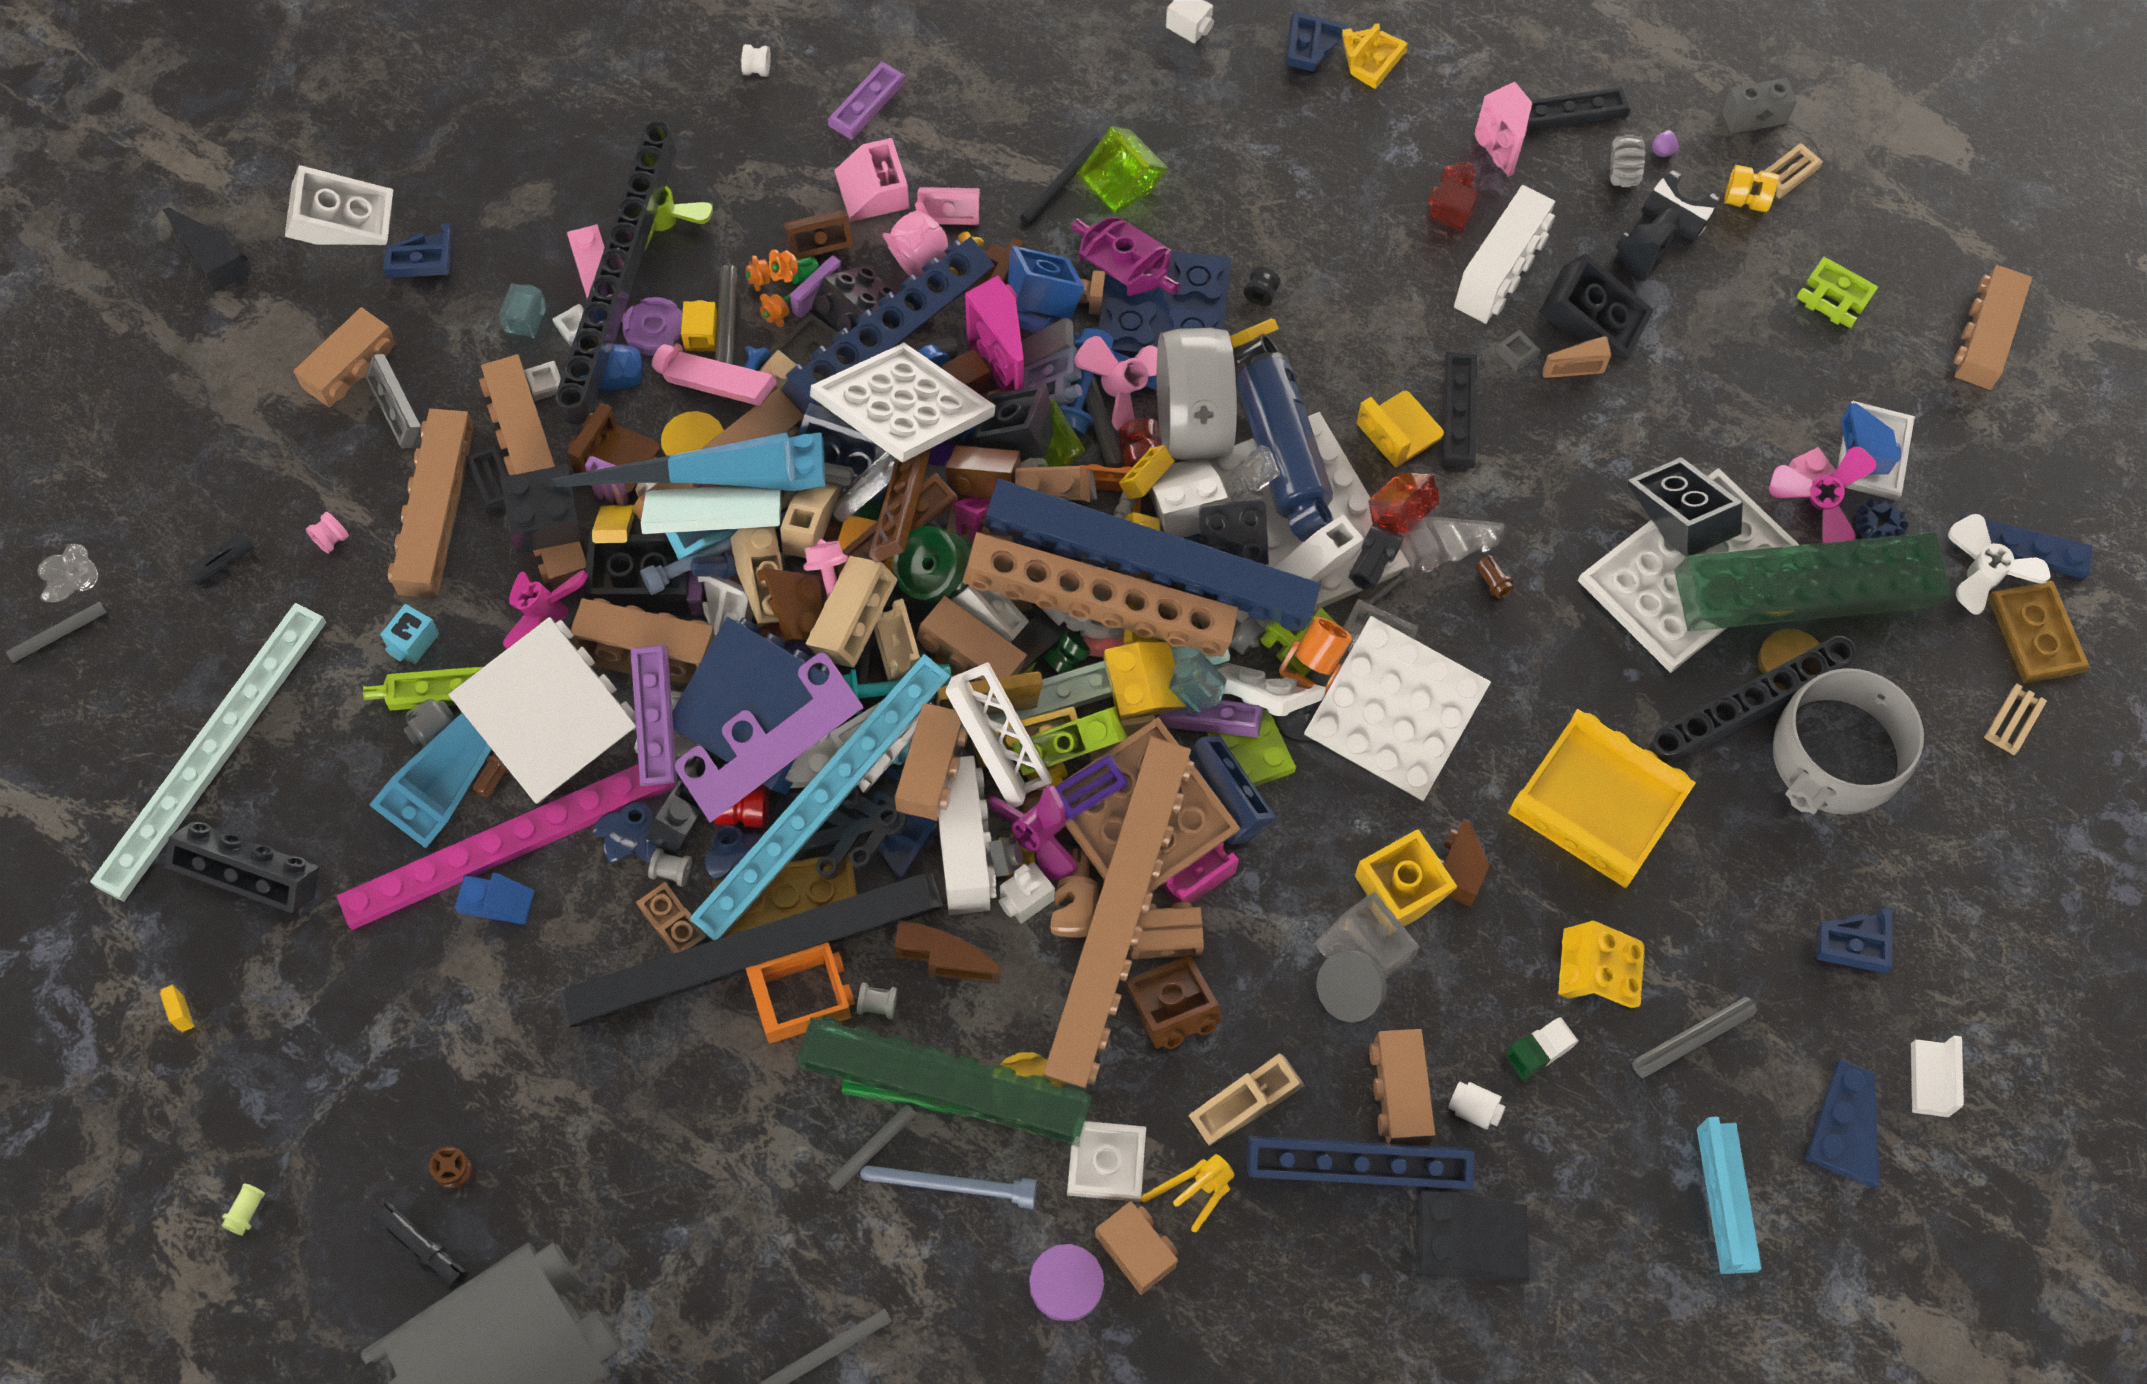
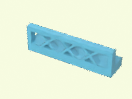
M1708 1117L1697 1128L1720 1272L1721 1274L1758 1272L1761 1270V1263L1737 1124H1720L1719 1117Z

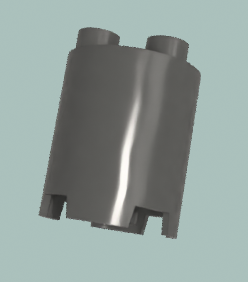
M528 1242L361 1351V1357L367 1364L387 1355L397 1374L388 1384H598L611 1375L605 1360L619 1351L622 1346L599 1309L593 1310L580 1319L566 1297L565 1293L582 1282L560 1246L551 1243L537 1253Z

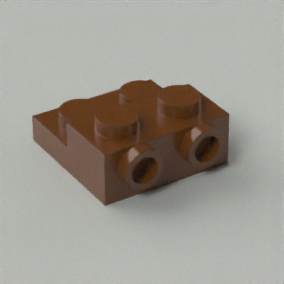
M1191 955L1126 980L1127 991L1141 1015L1142 1024L1156 1049L1162 1046L1168 1049L1175 1048L1183 1042L1184 1037L1194 1033L1208 1035L1216 1029L1217 1024L1221 1023L1219 1004Z

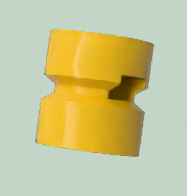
M1735 164L1727 185L1724 203L1742 207L1746 203L1751 210L1767 213L1776 192L1778 174L1763 170L1755 174L1752 168ZM1753 184L1758 185L1755 195L1750 194Z

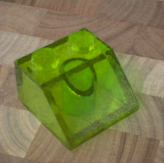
M1111 126L1077 175L1114 213L1118 214L1151 193L1169 168L1131 129Z

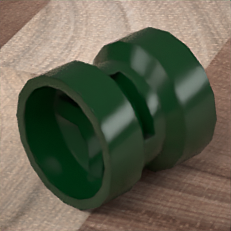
M1066 630L1059 638V644L1056 647L1050 648L1044 657L1054 670L1062 674L1075 670L1077 668L1076 664L1080 660H1085L1091 653V649L1077 634Z

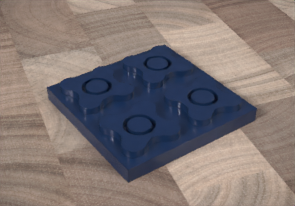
M1119 248L1118 250L1125 252L1132 248ZM1171 251V264L1167 276L1181 285L1178 293L1175 292L1174 296L1161 287L1129 296L1127 295V286L1105 272L1098 330L1104 331L1114 338L1112 350L1129 358H1135L1143 347L1149 345L1158 347L1159 335L1163 332L1186 328H1216L1224 330L1231 257Z

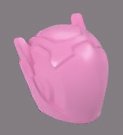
M922 202L915 203L916 211L903 216L894 225L891 234L883 233V238L888 243V248L907 275L915 274L917 278L924 273L922 268L934 257H937L939 261L946 256L944 250L948 247V240L944 230L929 216Z

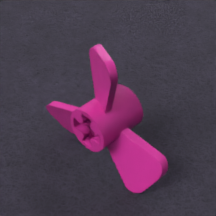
M1852 447L1847 451L1833 476H1822L1816 481L1811 480L1787 465H1781L1773 473L1769 492L1774 498L1780 499L1809 498L1814 508L1823 511V544L1828 548L1849 545L1855 539V532L1840 509L1839 504L1844 498L1845 487L1872 473L1876 468V460L1864 449ZM1823 483L1825 486H1831L1834 489L1836 498L1833 501L1830 498H1825L1824 501L1818 498L1821 494L1819 487Z
M582 570L550 592L541 583L532 582L525 572H520L511 590L509 602L524 615L504 639V647L508 649L549 617L555 623L563 620L568 615V608L559 599L579 589L586 582L589 574Z

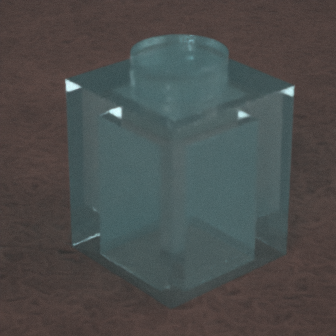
M511 283L499 312L505 332L535 338L547 309L542 290L532 285Z
M1203 653L1190 659L1185 658L1176 664L1169 689L1193 714L1220 704L1227 679Z

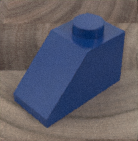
M1850 403L1840 420L1846 453L1852 447L1864 449L1876 460L1875 470L1868 475H1889L1901 458V446L1899 443H1896L1894 430L1857 403Z

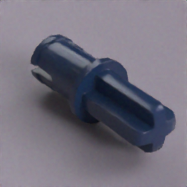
M723 552L720 556H698L692 558L690 567L695 577L721 576L723 579H729L730 576H738L734 556H730L727 552Z

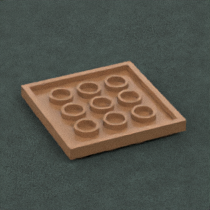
M1159 717L1072 775H1076L1110 754L1128 782L1127 787L1069 822L1066 819L1065 826L1104 880L1150 737L1179 745ZM1194 765L1188 782L1181 780L1178 793L1184 794L1178 815L1174 813L1170 815L1168 825L1174 827L1168 847H1160L1157 858L1164 860L1158 880L1150 879L1147 892L1151 893L1240 830V827ZM1106 766L1061 794L1066 798L1111 770ZM1111 779L1069 805L1070 808L1073 809L1116 783L1117 779Z

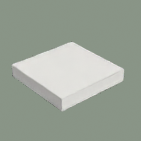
M1074 1120L1067 1195L1140 1202L1146 1127Z

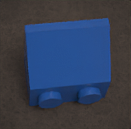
M1012 245L1008 284L1017 295V310L1023 313H1031L1032 311L1042 313L1055 320L1060 319V317L1072 320L1084 285L1070 259Z

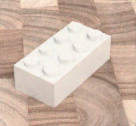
M1524 185L1520 187L1465 269L1454 308L1487 324L1493 314L1499 315L1506 302L1505 295L1507 292L1512 294L1521 279L1518 275L1522 270L1528 271L1535 258V255H1533L1536 249L1541 251L1549 237V234L1546 232H1548L1555 219V215L1551 214L1555 204L1554 200Z
M974 756L959 757L960 766L956 778L950 777L947 789H951L947 810L941 809L938 817L949 915L991 911L990 899L997 898L996 877L988 843L991 842V835L988 830V811L984 796L982 767L975 768Z

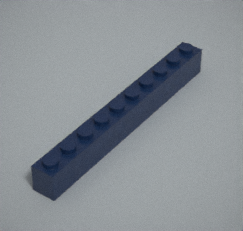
M999 478L983 527L988 528L991 533L997 536H1013L1022 539L1024 544L1031 547L1043 546L1053 549L1056 554L1062 557L1071 558L1074 556L1086 560L1089 565L1100 568L1108 567L1118 570L1120 574L1134 578L1139 577L1155 584L1239 607L1238 610L1247 612L1254 619H1269L1280 623L1283 628L1292 631L1299 629L1304 631L1311 621L1321 586L1319 582Z

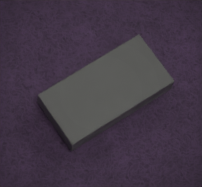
M1065 317L1022 340L1024 367L1074 346L1073 321Z

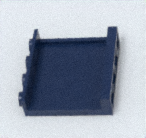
M729 617L726 618L672 711L674 730L728 763L737 755L723 736L722 727L738 713L744 710L750 711L765 734H767L814 699L798 676L799 668L812 657L795 648L793 653L785 650L784 647L787 642L771 633H768L766 638L757 633L760 627L744 617L741 618L740 622ZM822 664L821 668L818 669L812 665L808 671L810 682L815 685L824 684L829 678L828 667ZM738 721L732 728V737L739 743L747 742L753 735V727L748 721ZM796 759L766 780L763 785L786 795L793 783L785 777Z

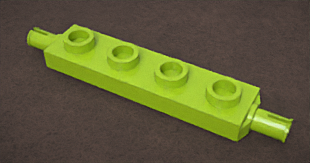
M483 667L388 674L384 685L364 686L363 698L365 701L385 699L390 711L413 709L427 699H434L437 702L443 700L447 706H453L456 704L448 694Z

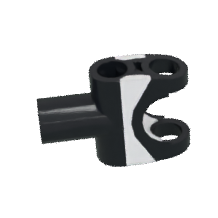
M1672 170L1650 193L1641 212L1654 219L1651 224H1674L1676 229L1671 241L1677 234H1680L1688 240L1695 242L1706 228L1721 196L1713 192L1710 196L1707 195L1700 200L1685 198L1678 190V183L1682 174Z

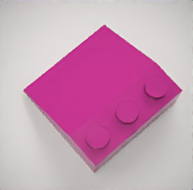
M996 276L965 293L967 347L969 350L975 349L980 358L985 357L988 360L993 371L990 377L997 387L1011 391L1024 388V358L1016 305L1017 295L1009 284L1005 285L1000 277Z

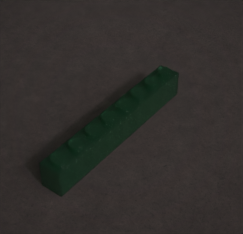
M823 1016L821 1020L810 1018L797 1056L801 1069L1073 1146H1080L1092 1096L1087 1095L1086 1091L1074 1085H1065V1088L1051 1085L1049 1079L1038 1075H1030V1078L1016 1075L1015 1070L1002 1065H996L995 1068L980 1065L981 1061L971 1056L961 1055L958 1059L946 1055L943 1049L935 1046H925V1049L912 1046L911 1042L903 1037L891 1036L890 1039L876 1036L877 1033L870 1028L857 1026L856 1029L844 1027L842 1022L831 1017Z

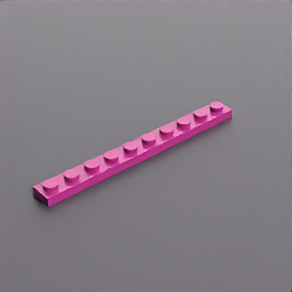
M639 764L343 892L336 897L349 928L354 930L463 882L464 876L474 877L595 824L608 813L621 812L630 803H642L674 789L677 783L640 786Z

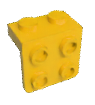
M1408 391L1400 392L1381 405H1378L1372 397H1369L1360 404L1356 424L1395 468L1432 446L1443 437V429Z
M1594 920L1565 928L1562 939L1558 995L1572 999L1595 993L1629 1008L1639 1007L1642 992L1644 944L1636 938Z

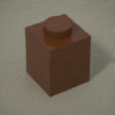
M975 349L941 365L943 370L978 394L991 389L990 375L993 374L992 368L985 357L980 358Z

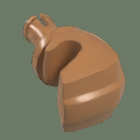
M1078 848L1070 851V855L1076 861L1077 869L1072 875L1058 881L1057 891L1054 894L1056 905L1073 901L1052 914L1051 933L1058 937H1087L1099 900V885L1096 881L1089 878L1091 861L1082 849L1080 861Z

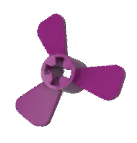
M1052 784L1044 788L1040 802L1025 814L996 796L991 795L986 799L989 807L998 817L1014 823L1012 825V832L1015 839L1026 850L1036 852L1038 867L1049 881L1068 877L1076 871V861L1054 837L1066 825V817L1062 800Z

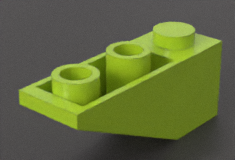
M1112 707L1030 736V739L1047 768L1127 739L1117 708ZM1019 740L1012 743L1015 753L1018 754L1021 753L1023 748ZM1020 764L1023 776L1036 771L1034 767Z

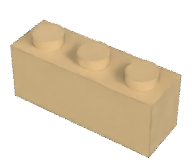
M849 556L814 628L810 632L806 645L815 654H827L833 663L854 668L898 579L882 562L875 563L873 560Z

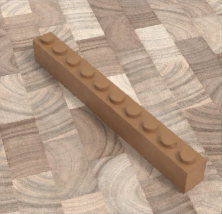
M1150 737L1042 1079L1082 1092L1087 1083L1094 1085L1100 1064L1094 1062L1097 1049L1105 1050L1111 1029L1104 1026L1108 1014L1115 1016L1121 995L1115 993L1119 980L1126 982L1132 964L1131 960L1126 959L1129 946L1137 947L1143 928L1136 925L1140 912L1147 914L1153 893L1147 892L1150 879L1158 880L1164 861L1157 858L1161 846L1168 847L1174 829V827L1168 825L1171 813L1178 815L1184 794L1178 793L1181 780L1188 782L1194 765L1193 761L1188 760L1191 751L1189 748Z

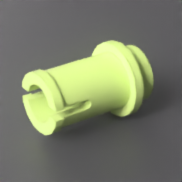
M243 1184L229 1213H224L222 1216L224 1219L222 1227L239 1235H243L245 1229L250 1230L251 1225L249 1222L265 1195L260 1189L248 1184Z

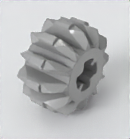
M1616 136L1612 142L1610 158L1611 182L1613 185L1621 187L1638 186L1643 180L1644 140L1642 136Z

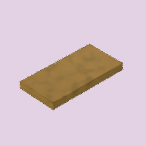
M850 853L840 865L839 874L832 880L823 879L816 870V864L822 857L789 861L722 938L857 895L854 868L849 858ZM833 864L826 865L823 872H829ZM727 875L717 881L713 880L714 890L727 877Z

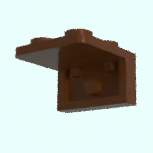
M600 403L595 412H591L586 418L584 428L579 436L571 440L567 453L574 473L578 474L587 472L585 464L590 456L619 466L654 459L660 452V446L658 442L618 425L613 408ZM624 483L628 496L633 494L637 483Z

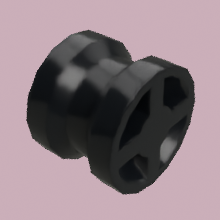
M1254 268L1250 275L1251 282L1247 283L1243 290L1244 296L1253 304L1268 306L1274 299L1273 291L1278 289L1281 279L1277 273L1269 268Z

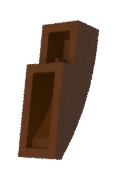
M898 921L895 940L896 958L928 962L929 976L1000 983V966L968 942L933 927L908 921Z

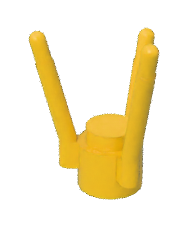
M1215 1154L1208 1161L1202 1159L1194 1167L1141 1196V1201L1147 1202L1195 1176L1196 1182L1177 1197L1173 1204L1176 1207L1180 1206L1201 1188L1207 1193H1211L1214 1190V1194L1191 1227L1193 1232H1197L1221 1197L1230 1190L1227 1183L1234 1177V1172L1222 1157Z

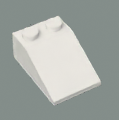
M299 165L291 185L285 237L313 244L386 245L393 189Z
M1188 459L1173 463L1148 491L1157 517L1160 518L1163 532L1180 538L1200 533L1199 508L1201 506L1228 503V497L1221 479L1207 459Z

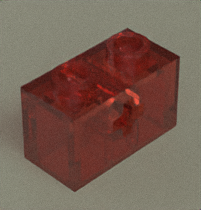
M1399 473L1368 500L1372 523L1375 522L1394 532H1409L1439 504V490L1435 484L1434 474Z

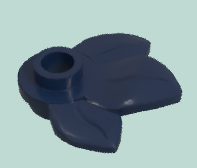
M641 802L630 803L621 812L604 815L598 820L593 830V834L597 837L606 838L604 851L610 864L625 858L633 851L642 860L650 863L654 851L659 848V846L645 839L654 821V815L650 807ZM635 814L642 815L639 821H630L631 816Z
M725 825L718 828L711 839L712 850L705 858V867L708 875L715 881L725 877L759 841L762 835L757 833L743 834L739 828L733 825Z

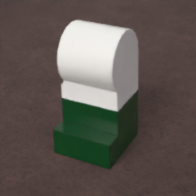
M1560 1017L1541 1030H1537L1526 1038H1521L1512 1044L1505 1057L1524 1082L1569 1051L1578 1043V1040Z

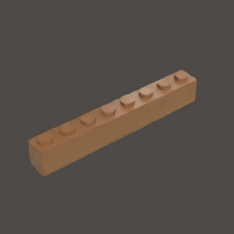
M513 355L481 365L484 378L479 379L484 397L491 396L493 402L488 404L487 407L492 422H499L501 427L495 433L501 450L508 449L509 456L503 458L509 475L555 467L519 355ZM580 541L533 551L535 557L542 556L544 564L538 565L543 583H551L553 591L582 570L586 572L587 562Z

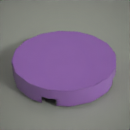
M661 297L645 298L640 300V304H637L635 307L632 305L627 309L622 321V330L630 347L638 348L639 352L645 355H655L658 348L664 344L674 346L682 342V311L671 300Z
M1072 1244L1056 1245L1043 1252L1033 1264L1029 1278L1031 1297L1037 1308L1049 1318L1058 1321H1077L1090 1314L1100 1302L1104 1288L1103 1270L1097 1259L1086 1249Z

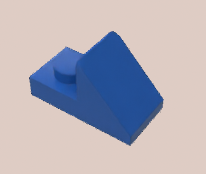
M493 873L490 880L464 876L455 910L461 914L526 925L535 891L497 873Z

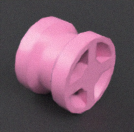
M328 512L321 515V521L316 525H310L306 528L310 538L328 554L334 550V544L338 541H344L349 537L345 528Z

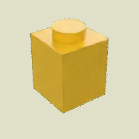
M704 300L683 302L681 337L684 350L715 351L717 332V309L715 302Z

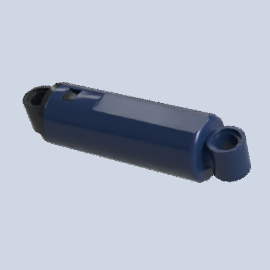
M1261 334L1235 350V357L1239 365L1235 371L1236 386L1276 511L1279 515L1288 519L1289 526L1294 535L1300 541L1305 542L1318 530L1334 521L1328 508L1333 499V491L1290 361L1285 354L1278 352L1270 337L1266 334Z

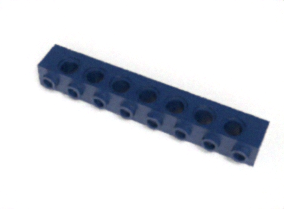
M971 236L963 243L957 239L944 250L946 254L944 258L939 261L937 257H934L922 268L924 273L917 278L915 274L911 275L900 285L902 291L896 295L892 291L877 303L880 308L874 313L870 309L865 311L855 320L856 327L851 331L847 327L842 329L832 338L835 342L827 349L822 345L809 356L811 359L809 364L803 367L799 363L785 375L789 380L781 389L803 415L809 403L823 406L810 397L811 385L818 383L814 378V372L821 374L826 379L898 346L981 280L995 266ZM949 267L955 268L959 276L953 274ZM927 284L933 285L937 293L932 292ZM905 301L912 303L915 311L910 310L906 306ZM882 319L889 320L893 328L885 326ZM859 336L867 338L871 346L864 345L860 341ZM836 354L844 356L848 361V365L839 362Z

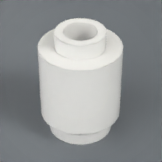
M1459 1082L1448 1108L1456 1111V1116L1488 1130L1490 1124L1498 1126L1506 1106L1499 1104L1501 1096L1471 1082L1468 1085Z

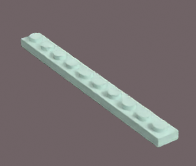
M297 603L292 606L90 882L96 888L123 902L126 900L166 845L169 836L173 835L322 630L326 624L323 616Z

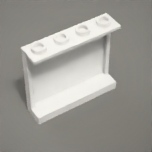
M550 617L448 694L536 804H540L558 787L629 732L636 729V723L634 722L635 711L626 701L622 704L617 701L612 694L617 690L605 674L598 677L591 668L595 664L592 657L583 647L577 650L569 639L574 635L562 620L555 623Z

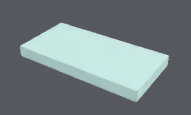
M734 485L647 490L641 518L642 533L654 534L779 526L782 490Z

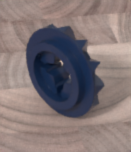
M1884 498L1877 501L1869 499L1859 507L1855 515V526L1859 534L1868 542L1879 546H1890L1898 543L1904 537L1909 523L1905 520L1906 511H1900L1896 507V502L1890 504L1885 502ZM1886 515V523L1876 528L1878 519Z

